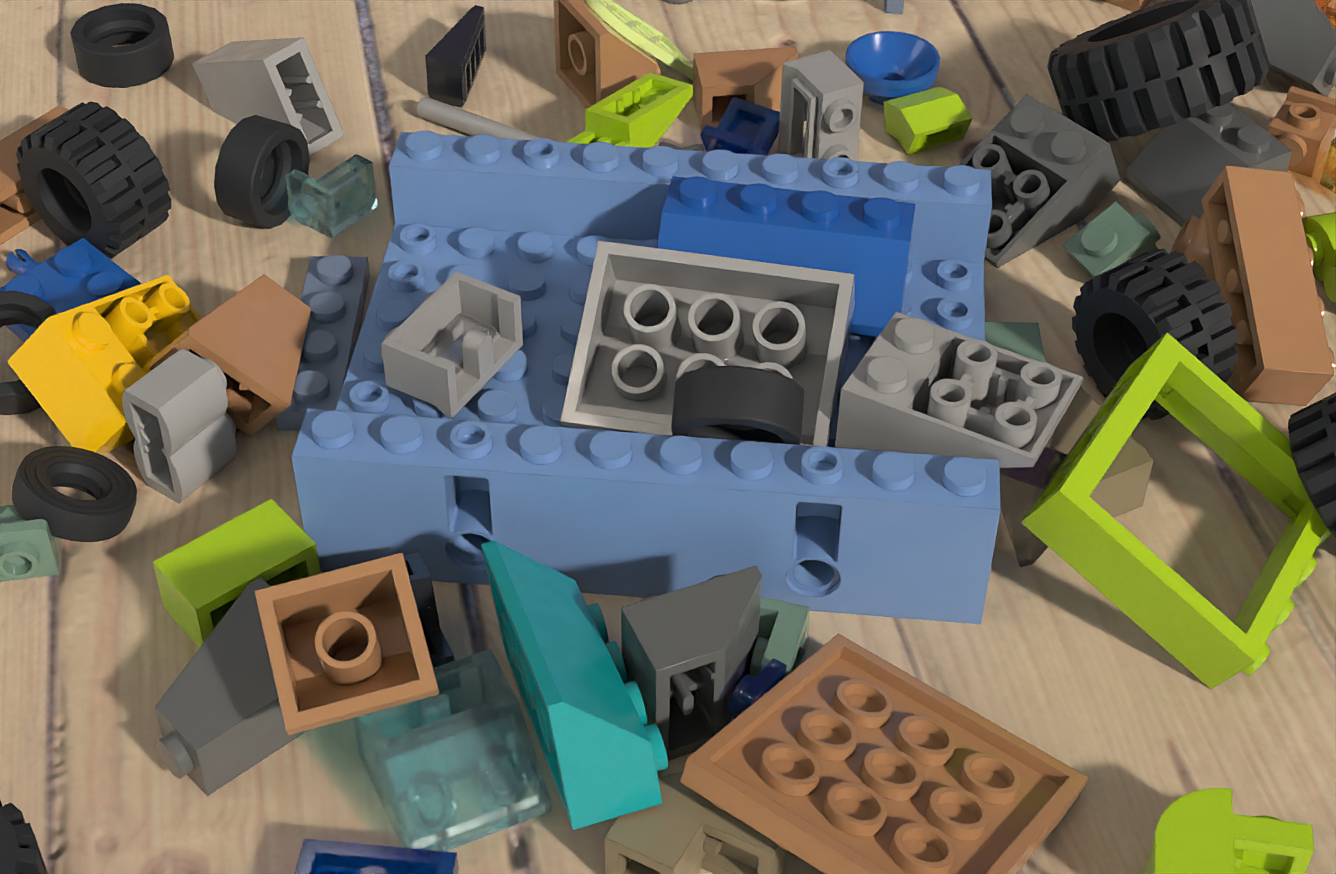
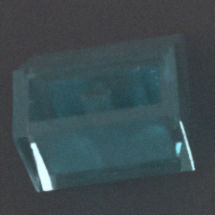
M491 649L433 668L439 695L353 718L360 758L410 865L551 811V801L519 700Z

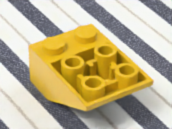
M165 275L48 317L7 362L72 447L104 455L135 439L124 415L122 405L123 392L151 371L149 369L150 362L156 355L202 318L191 305L187 294L174 283L169 275Z

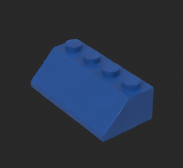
M672 176L661 213L657 248L854 274L855 306L850 333L878 337L895 312H902L916 204L896 202L884 197L870 199L835 195L823 190L808 192L773 188L761 183L747 185L712 181L699 176L689 178Z

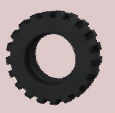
M1166 0L1151 7L1126 14V16L1099 25L1095 29L1077 35L1076 38L1068 40L1061 44L1060 47L1055 48L1051 52L1047 64L1063 116L1107 142L1116 141L1127 136L1134 137L1145 134L1157 128L1162 129L1174 125L1181 120L1206 113L1207 110L1227 104L1233 101V98L1245 95L1253 90L1254 86L1260 85L1267 77L1270 67V61L1251 0Z

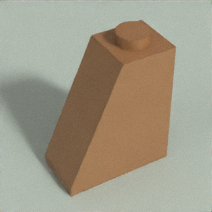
M263 274L189 327L151 360L149 369L153 370L181 348L201 358L212 360L220 367L227 380L228 407L226 413L231 417L236 428L251 437L290 406L311 308Z

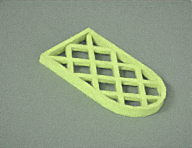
M585 0L599 17L622 36L693 81V65L665 34L613 0Z

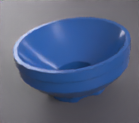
M880 31L863 35L854 40L847 48L845 63L864 82L863 93L869 96V100L884 106L883 102L929 89L936 81L940 56L931 43L916 35L897 31Z

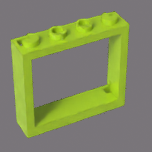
M1168 333L1129 365L1021 521L1025 527L1210 689H1213L1240 671L1250 676L1263 664L1271 651V647L1266 644L1270 633L1279 627L1292 612L1295 603L1290 599L1292 592L1313 572L1318 561L1312 555L1317 546L1332 534L1314 508L1301 482L1291 454L1289 438ZM1154 400L1290 518L1233 622L1090 497Z

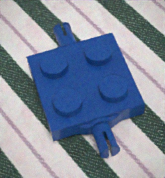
M82 238L72 245L61 249L57 254L42 263H38L23 249L15 250L17 257L12 252L9 253L5 262L6 267L18 277L1 287L0 292L15 290L35 295L53 307L57 314L140 285L141 283ZM23 324L6 326L24 342L37 330L35 327Z

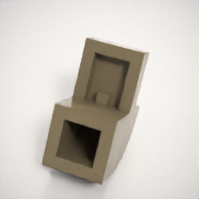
M683 772L658 778L662 804L619 816L604 837L605 874H698L701 869L713 874H784L786 850L682 784L680 780Z

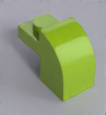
M1207 788L1193 791L1175 800L1161 815L1143 874H1305L1314 853L1313 825L1284 821L1267 815L1248 816L1233 814L1231 788Z

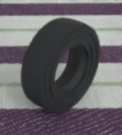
M69 446L44 447L29 453L19 465L12 486L13 505L24 520L44 519L48 523L52 536L77 542H98L119 535L128 525L137 499L136 484L123 467L98 453ZM53 487L78 489L90 494L96 500L72 498L60 493Z

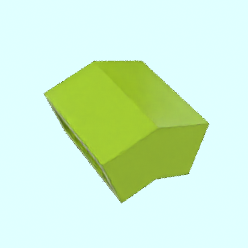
M941 86L883 102L886 133L898 139L907 155L964 139L973 119L959 95Z

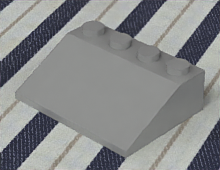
M598 240L560 420L562 426L591 430L672 435L671 424L676 380L685 372L703 367L741 366L776 372L795 380L804 389L801 445L828 446L855 306L854 274Z

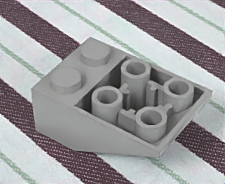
M896 311L841 388L835 448L998 459L1000 468L1033 467L1080 388L1083 376Z

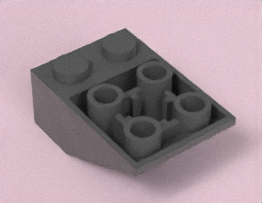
M1028 94L1012 108L959 164L970 166L974 169L991 170L992 210L984 259L997 268L1084 220L1121 181L1110 143Z

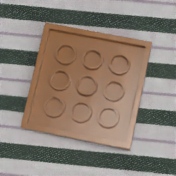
M838 633L689 756L686 760L680 782L708 799L716 807L727 811L773 840L781 848L792 852L825 874H1016L1079 800L1088 777Z

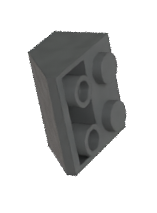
M756 565L730 574L717 575L707 581L663 595L650 596L640 602L621 607V653L626 668L627 683L632 681L637 683L647 715V724L644 726L654 723L657 725L664 742L668 761L697 751L732 722L752 680L750 678V667L759 634L762 574Z

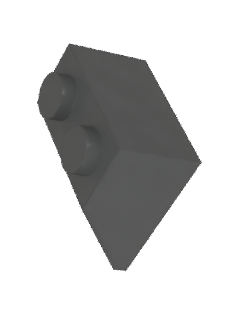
M1229 102L1207 110L1206 113L1196 117L1187 118L1176 122L1174 125L1160 129L1125 169L1123 179L1182 227L1191 214L1199 217L1203 213L1201 200L1226 165L1287 172L1292 150L1272 136L1268 130L1260 127L1237 110Z

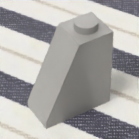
M304 37L234 41L192 63L213 112L235 124L239 123L243 118L253 115L290 124L302 131L308 142L309 156L344 136Z

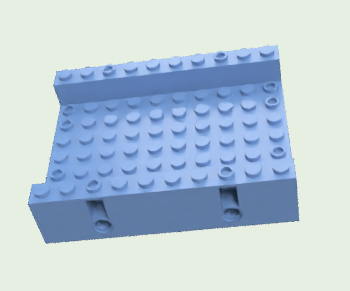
M432 131L400 132L389 165L395 225L336 409H307L291 456L303 529L316 543L320 572H329L399 553L407 555L419 552L431 575L432 581L490 585L481 544L495 540L574 579L581 593L647 598L663 595L707 581L717 575L730 574L756 565L762 574L761 597L807 606L809 611L981 624L1001 511L999 460L835 448L841 388L878 338L876 336L850 333L828 446L591 430L562 426L560 420L598 240L657 248L661 213L672 176L685 178L699 176L712 181L747 185L761 183L773 188L808 192L823 190L835 195L870 199L884 197L896 202L916 204L901 313L923 319L931 324L962 335L985 341L984 257L992 210L991 170L974 169L965 165H955L952 167L913 165L904 161L891 163L862 162L843 157L832 159L800 158L782 153L753 155L732 153L727 150H713L710 152L676 150L667 146H654L651 148L614 146L607 142H595L592 144L555 142L547 138L533 140L505 139L486 134L458 136L437 134ZM457 271L520 296L523 346L450 419L435 405L386 385L384 364L381 359V343L393 328L401 325L423 303L429 293L436 291ZM465 334L442 356L455 362V367L463 360L462 342Z

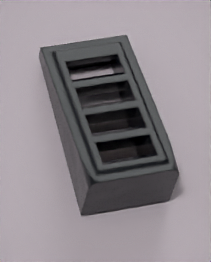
M474 5L425 55L429 98L459 108L466 103L486 52L484 7Z

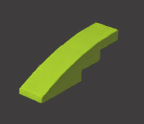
M649 72L585 110V131L568 140L567 143L592 144L595 142H607L614 146L651 148L665 134L693 96V85Z

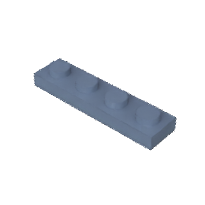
M343 255L310 256L301 301L311 308L290 406L276 416L278 430L300 431L307 409H336L359 336L370 278L368 257H345Z

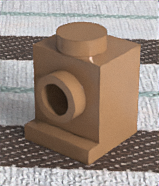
M1294 86L1290 87L1285 102L1267 129L1272 136L1292 150L1287 170L1312 177L1332 144L1336 130V99Z

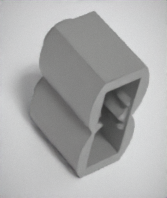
M184 348L178 350L127 388L122 396L124 415L130 430L136 438L134 442V457L143 480L147 486L178 504L232 462L237 453L236 427L231 417L226 413L228 407L227 380L223 371L212 360L201 358Z

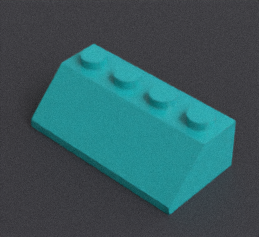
M495 540L481 544L505 657L572 829L576 830L662 804L657 771L668 768V758L664 742L655 723L644 726L647 724V715L639 687L635 681L627 683V673L620 648L616 641L609 642L605 620L599 604L595 603L587 606L574 579Z

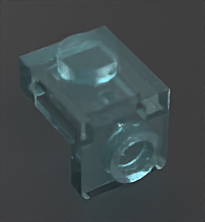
M358 154L353 155L319 179H315L297 169L285 175L289 198L288 207L291 216L300 224L308 226L329 238H333L378 207L373 162Z

